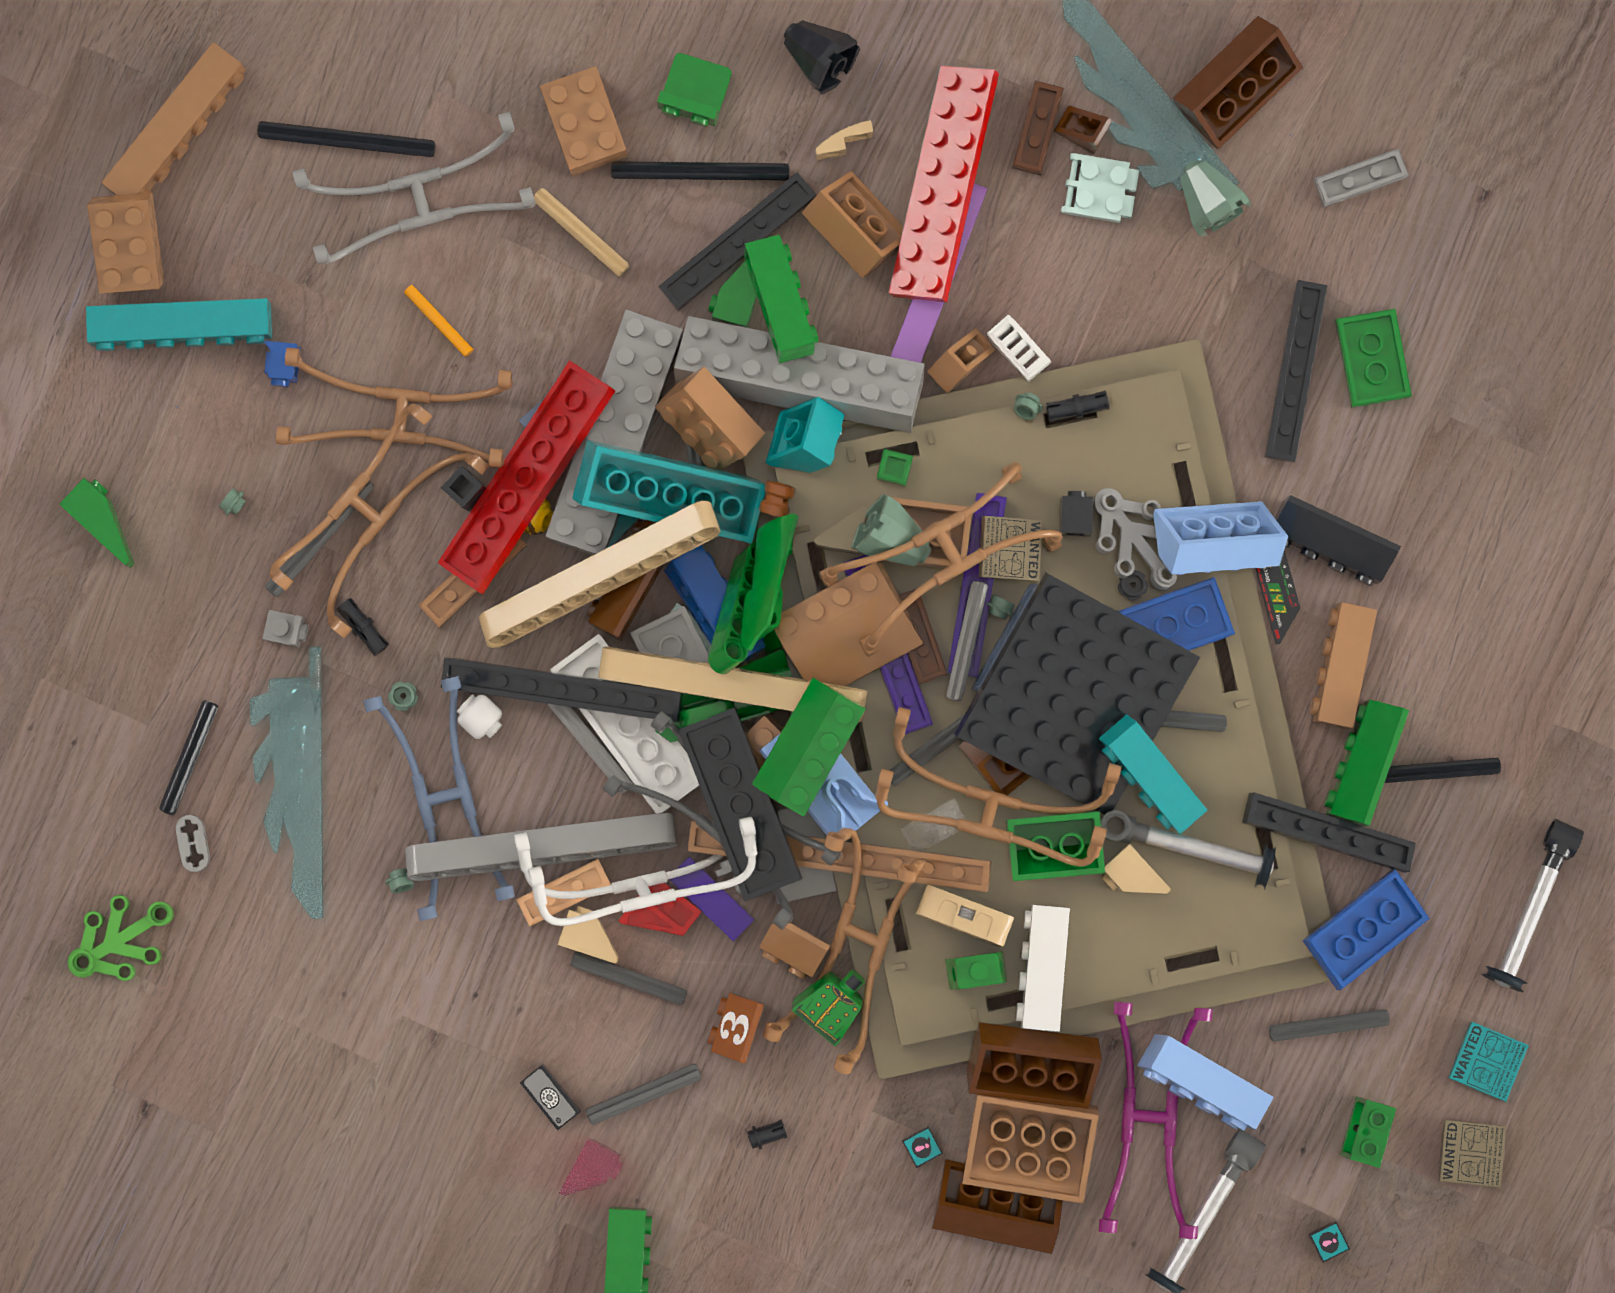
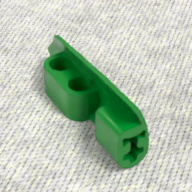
M794 513L776 518L757 530L752 589L745 595L740 646L752 651L758 640L777 628L781 621L783 591L780 585L787 557L792 554L794 532L799 518Z
M783 649L739 668L792 677ZM684 693L682 695L679 722L674 723L682 729L735 707L738 710L741 721L783 709ZM666 728L662 733L655 730L656 733L670 743L678 741V738L670 728Z

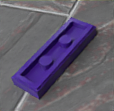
M688 857L677 869L695 864V862ZM703 869L669 879L679 890L716 883ZM723 889L687 896L733 942L754 921Z

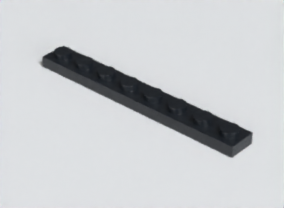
M451 657L444 658L441 680L459 676L462 687L458 689L460 691L654 719L662 711L671 717L673 722H679L682 692Z

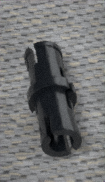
M1106 390L1083 396L1075 394L1072 395V398L1046 403L1050 422L1075 416L1078 419L1082 418L1084 414L1110 409Z
M352 598L344 601L336 609L353 629L352 633L354 636H359L374 656L380 654L389 646V643L373 625L374 621L371 617L367 618Z

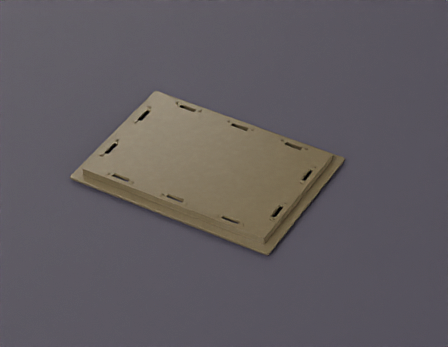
M1199 339L1041 372L1030 382L1022 376L921 398L918 402L911 433L863 423L842 429V433L837 440L834 451L835 457L831 465L812 473L769 466L765 463L775 430L765 432L763 437L743 457L747 477L756 478L765 484L769 480L796 488L794 497L788 500V506L790 508L789 514L794 513L799 518L794 532L792 554L787 557L780 585L783 591L781 613L818 593L807 544L812 543L815 538L862 505L868 511L872 504L884 494L894 498L969 507L975 503L976 493L986 494L1004 476L1002 468L1014 462H1018L1022 466L1020 472L1022 478L1011 485L1007 483L995 496L1007 497L1004 517L1043 520L1042 530L1060 531V501L1062 496H1068V491L1086 492V497H1093L1094 501L1099 491L1111 488L1118 491L1123 500L1140 503L1155 500L1160 504L1161 509L1183 507L1173 465L1180 462L1186 463L1195 506L1237 503ZM1106 390L1109 410L1096 411L1095 416L1045 426L1043 414H1047L1046 403L1072 398V395L1075 394L1083 396ZM1029 392L1035 394L1040 399L1043 410L1037 414L1035 419L1026 420L1014 412L1015 397L1018 394ZM917 442L919 454L911 455L913 460L906 486L876 479L880 462L868 465L865 453ZM1106 498L1107 506L1114 507L1113 501ZM1093 504L1091 536H1062V547L1053 552L1048 551L1042 540L1040 581L1045 572L1110 608L1120 611L1215 577L1235 631V635L1224 639L1226 640L1237 690L1225 693L1213 642L1190 650L1201 658L1171 710L1225 715L1227 718L1226 730L1217 732L1161 727L1153 743L1208 810L1181 834L1262 856L1256 827L1242 823L1248 794L1255 792L1306 808L1253 570L1252 568L1212 571L1209 573H1185L1177 575L1176 582L1167 590H1158L1150 581L1151 568L1132 545L1131 560L1135 566L1134 570L1140 571L1145 575V581L1148 582V590L1145 594L1141 595V598L1129 600L1127 596L1120 594L1118 590L1120 577L1114 572V565L1118 562L1121 530L1113 520L1111 535L1116 540V546L1108 554L1098 552L1095 542L1099 538L1101 516L1097 514ZM1147 506V512L1153 515L1154 508ZM760 511L757 522L758 529L779 517ZM1125 513L1131 522L1155 526L1154 519L1146 520L1142 515ZM1143 537L1159 557L1157 539ZM1101 540V544L1103 547H1110V544L1107 540ZM820 548L825 569L864 555L862 553L857 555ZM879 561L883 563L898 594L919 588L932 579L934 574L944 570L942 568L910 566L901 563ZM1121 563L1120 569L1123 572L1128 571L1127 565ZM844 571L837 574L838 581L846 578ZM1166 571L1161 572V575L1164 579H1170V576ZM963 573L949 579V581L944 582L940 586L935 585L921 595L947 672ZM994 578L991 598L993 595H996L1014 603L1013 613L1028 585L1031 583L1039 584L1040 581ZM1131 582L1130 587L1135 588L1136 584ZM988 612L979 674L1011 618L1010 615H1007L1004 620ZM785 650L792 677L803 679ZM880 669L847 685V687L867 691L863 722L858 723L869 771L857 773L850 738L841 752L842 756L874 796L881 769L890 770L902 761L895 749L892 736L896 713ZM950 673L947 676L919 685L933 725L904 736L902 746L908 755L915 752L966 713L977 692L972 690V686L977 678L967 676L961 701L946 698ZM958 739L922 766L931 773L951 782L967 787L971 785L993 791L959 748V745L964 742L962 739ZM914 772L896 786L891 784L886 800L888 807L894 810L956 820L961 818L976 823H981L986 804L984 801L966 797V794L936 784L917 772ZM1032 776L1009 794V796L1022 799L1021 801L1043 806L1074 807L1085 805ZM1128 784L1114 810L1137 817L1136 822L1166 830L1156 819L1155 816L1159 813L1154 806L1149 809L1139 798L1138 794L1141 790L1137 785L1130 786ZM998 805L992 827L1006 830L1005 820L1059 814L1038 813L1023 809L1014 810ZM879 811L856 830L860 843L992 861L988 892L914 882L900 903L899 910L908 950L896 952L891 932L880 969L876 971L870 1004L868 1034L877 1075L880 1079L969 1061L979 1022L1021 1028V1021H1016L1017 1005L988 1011L986 999L1021 992V990H1018L1020 972L1026 971V960H1021L1022 942H1028L1029 929H1024L1025 910L1031 911V905L1070 908L1060 1032H1049L1082 1036L1119 1028L1121 1026L1118 1016L1113 1014L1114 1002L1133 1003L1132 1015H1125L1126 1026L1192 1012L1194 1008H1210L1330 981L1303 942L1306 937L1331 918L1315 845L1269 831L1273 849L1276 847L1275 860L1277 869L1272 871L1264 890L1263 885L1255 887L1257 878L1255 873L1131 840L1130 845L1171 889L1167 894L1120 892L1118 888L1112 891L1101 879L1104 873L1013 881L1007 843L966 833L948 825L894 818ZM1100 813V821L1104 816L1102 813ZM1112 817L1108 820L1106 827L1111 834L1118 835L1123 831L1124 824L1120 818ZM1170 828L1169 830H1167V831H1171V832L1178 833V832H1176V831H1175L1174 829H1172V828ZM1105 838L1103 843L1104 864L1110 861L1127 843L1110 841ZM833 871L841 910H843L845 901L849 898L853 874ZM861 875L855 901L857 906L851 924L878 935L883 918L887 917L888 914L885 900L895 898L904 882L895 879ZM931 885L1014 917L1004 947L992 945L915 915L925 887ZM847 936L854 970L865 980V983L859 988L863 1006L865 985L869 971L868 964L874 947ZM1217 949L1219 961L1170 972L1167 971L1165 962L1167 959ZM1003 951L1007 982L949 990L945 959Z

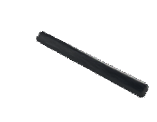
M260 121L257 129V135L262 139L423 157H434L436 144L433 140L266 121Z
M614 161L611 164V175L614 179L787 181L790 173V167L787 163Z

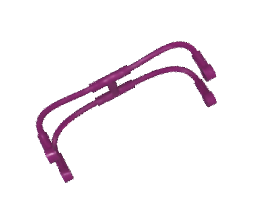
M1114 1002L1113 1014H1117L1121 1026L1120 1030L1127 1071V1087H1124L1121 1142H1123L1116 1179L1103 1217L1099 1219L1098 1231L1117 1233L1118 1220L1110 1219L1124 1179L1130 1143H1133L1134 1122L1164 1124L1163 1145H1165L1167 1182L1173 1210L1179 1225V1238L1197 1239L1198 1226L1186 1223L1180 1207L1174 1178L1173 1146H1175L1178 1096L1167 1090L1165 1112L1135 1109L1134 1062L1125 1015H1132L1133 1003ZM1194 1008V1014L1184 1031L1180 1043L1187 1046L1198 1021H1212L1213 1009Z

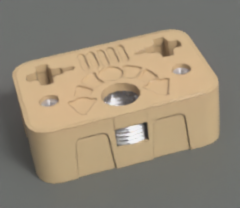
M931 885L925 887L915 914L1001 948L1004 947L1014 917Z

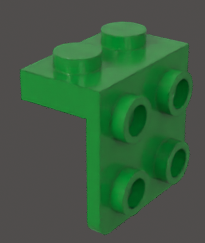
M677 53L674 57L664 91L660 90L657 100L658 109L670 117L679 118V116L689 118L690 122L703 127L711 125L715 127L732 76L730 68L683 53Z

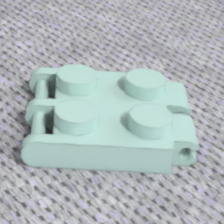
M1071 153L1070 161H1072L1070 178L1066 180L1065 184L1068 190L1065 206H1062L1061 213L1120 223L1121 218L1131 219L1135 197L1125 195V191L1136 192L1139 170L1130 169V162ZM1079 162L1081 163L1079 179L1078 181H1076L1075 179ZM1077 189L1074 207H1071L1073 191Z

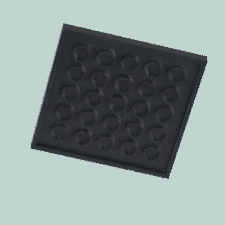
M1045 572L954 735L1081 803L1088 804L1097 800L1102 795V787L1109 763H1112L1102 752L1105 746L1099 738L1127 714L1141 726L1153 741L1201 657ZM1121 774L1119 775L1114 793L1109 796L1103 805L1095 809L1098 812L1100 811V813L1105 815L1114 810L1128 785Z

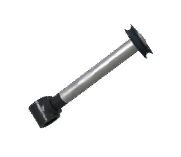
M1556 818L1552 821L1543 841L1544 851L1547 852V855L1499 969L1485 966L1488 972L1482 974L1484 977L1496 982L1500 986L1524 992L1521 986L1528 983L1516 977V974L1564 860H1569L1576 854L1583 839V830Z

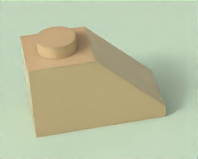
M1127 844L1105 864V873L1101 877L1112 891L1118 888L1120 892L1167 894L1171 890L1130 844Z
M577 906L576 911L569 910L567 918L593 911ZM596 918L563 927L558 945L615 964L618 962L619 956L600 919Z

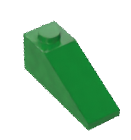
M746 260L721 286L718 296L712 295L708 312L713 313L712 321L748 328L757 294Z
M83 478L59 505L125 566L131 568L135 563L112 501L105 496L108 490L96 479L91 483L86 478Z

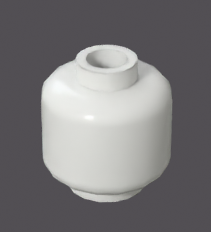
M472 694L457 710V713L460 714L458 717L459 725L475 739H481L485 735L491 738L502 726L498 722L502 716L501 709L485 695L475 697Z

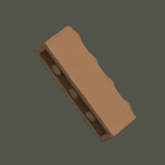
M1344 602L1336 604V608H1331L1328 618V626H1332L1330 638H1325L1322 647V655L1326 656L1324 667H1319L1316 676V685H1320L1318 696L1312 698L1310 705V714H1313L1312 722L1347 730L1353 728L1377 614L1376 609Z

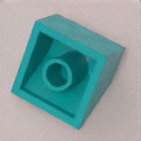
M819 397L780 411L765 463L769 466L808 473L830 466L835 457L834 451L837 440L842 433V422L845 414Z

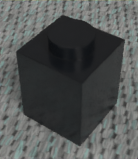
M460 466L444 483L441 489L462 508L470 511L481 497L486 486L468 469Z
M1068 491V496H1062L1060 501V532L1062 536H1091L1093 497H1086V492Z

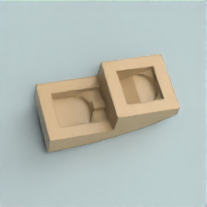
M871 120L849 126L830 136L815 149L816 161L846 155L845 143L873 138Z

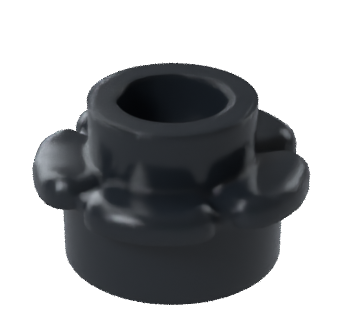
M1134 570L1127 578H1119L1118 590L1122 596H1127L1129 600L1141 598V595L1145 594L1148 590V582L1145 581V575L1140 571ZM1131 582L1136 584L1135 588L1130 587Z

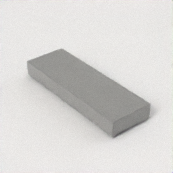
M1398 148L1314 178L1313 182L1322 206L1325 208L1409 177V174Z

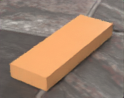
M596 859L544 885V887L556 891H581L609 886L611 883L599 859ZM533 891L516 899L529 926L544 920L538 906L535 905ZM546 896V908L550 915H554L586 898L558 899Z

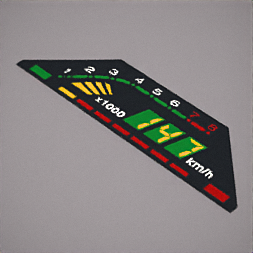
M1285 551L1283 552L1280 566L1255 568L1276 645L1281 643L1300 610Z

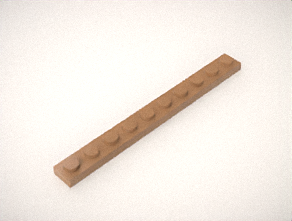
M695 820L691 821L688 851L727 856L722 844L696 825ZM786 835L798 866L853 874L854 850L852 842H844L841 858L830 866L821 859L823 851L803 844ZM806 836L823 844L826 838ZM860 843L862 855L861 875L899 880L897 874L902 863L910 864L916 859H923L925 865L916 877L915 882L988 892L992 864L990 860Z

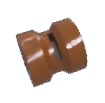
M767 480L764 488L767 496L761 501L759 511L778 517L788 515L790 512L788 500L794 497L796 488Z

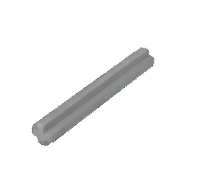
M973 581L971 584L946 693V698L950 700L961 701L963 698L988 585L982 582Z
M548 704L608 779L614 775L623 782L633 784L571 707ZM623 790V791H621L620 793L623 794V793L627 792L628 790Z

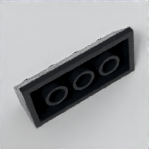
M1289 495L1282 501L1275 517L1276 521L1288 535L1286 548L1293 545L1301 549L1300 554L1314 561L1319 557L1329 562L1327 566L1330 569L1343 574L1347 570L1356 575L1355 580L1368 586H1372L1373 583L1379 584L1382 582L1401 548L1398 544L1292 495Z

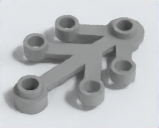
M1111 488L1099 491L1093 501L1095 511L1101 516L1099 538L1095 542L1097 551L1102 554H1108L1115 548L1116 540L1111 535L1114 520L1121 530L1118 562L1114 565L1115 574L1120 578H1127L1134 572L1135 566L1131 560L1133 545L1152 570L1150 575L1151 584L1158 590L1170 588L1176 582L1177 574L1169 572L1165 564L1162 563L1143 538L1156 539L1155 526L1131 522L1125 515V513L1142 515L1146 520H1153V515L1149 514L1146 508L1147 506H1152L1154 509H1161L1160 504L1155 500H1148L1145 503L1123 500L1121 494ZM1105 499H1111L1114 507L1107 506ZM1102 539H1105L1109 542V548H1105L1102 546ZM1121 563L1127 565V573L1123 572L1120 569ZM1162 571H1166L1169 574V580L1162 577Z

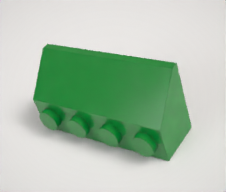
M813 677L752 785L775 801L804 817L866 707Z
M1371 699L1366 700L1364 705H1358L1355 717L1357 722L1354 733L1349 732L1344 744V750H1347L1344 762L1339 761L1334 773V778L1338 779L1334 790L1330 789L1324 801V807H1327L1326 815L1360 826H1370L1410 710Z

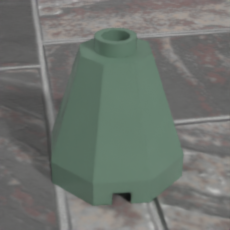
M1195 160L1183 168L1185 173L1180 179L1192 226L1200 237L1208 235L1205 229L1210 227L1214 232L1240 216L1244 212L1241 208L1243 204L1248 208L1252 205L1248 196L1207 161L1200 163L1199 160Z
M882 494L865 514L868 517L865 525L860 523L856 529L851 547L864 555L872 556L911 541V537L919 534L922 530L898 501ZM929 542L919 548L914 547L885 560L915 566L918 562L921 564L925 562L931 552V548L928 547Z

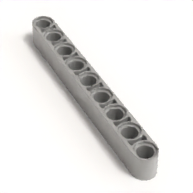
M658 813L416 844L405 848L408 880L425 881L521 868L514 835L524 832L528 836L533 867L666 850L675 847L677 839L673 814Z

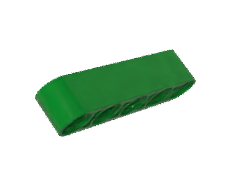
M756 541L735 557L708 655L710 667L719 674L729 673L744 661L748 654V649L740 646L745 595L752 589Z

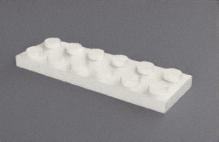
M598 634L550 670L553 673L601 679L598 678L602 648L609 646ZM579 708L635 785L654 790L676 801L681 800L700 786L687 752L678 741L670 743L656 733L655 729L650 726L654 719ZM643 795L656 814L663 813L671 807L659 800Z

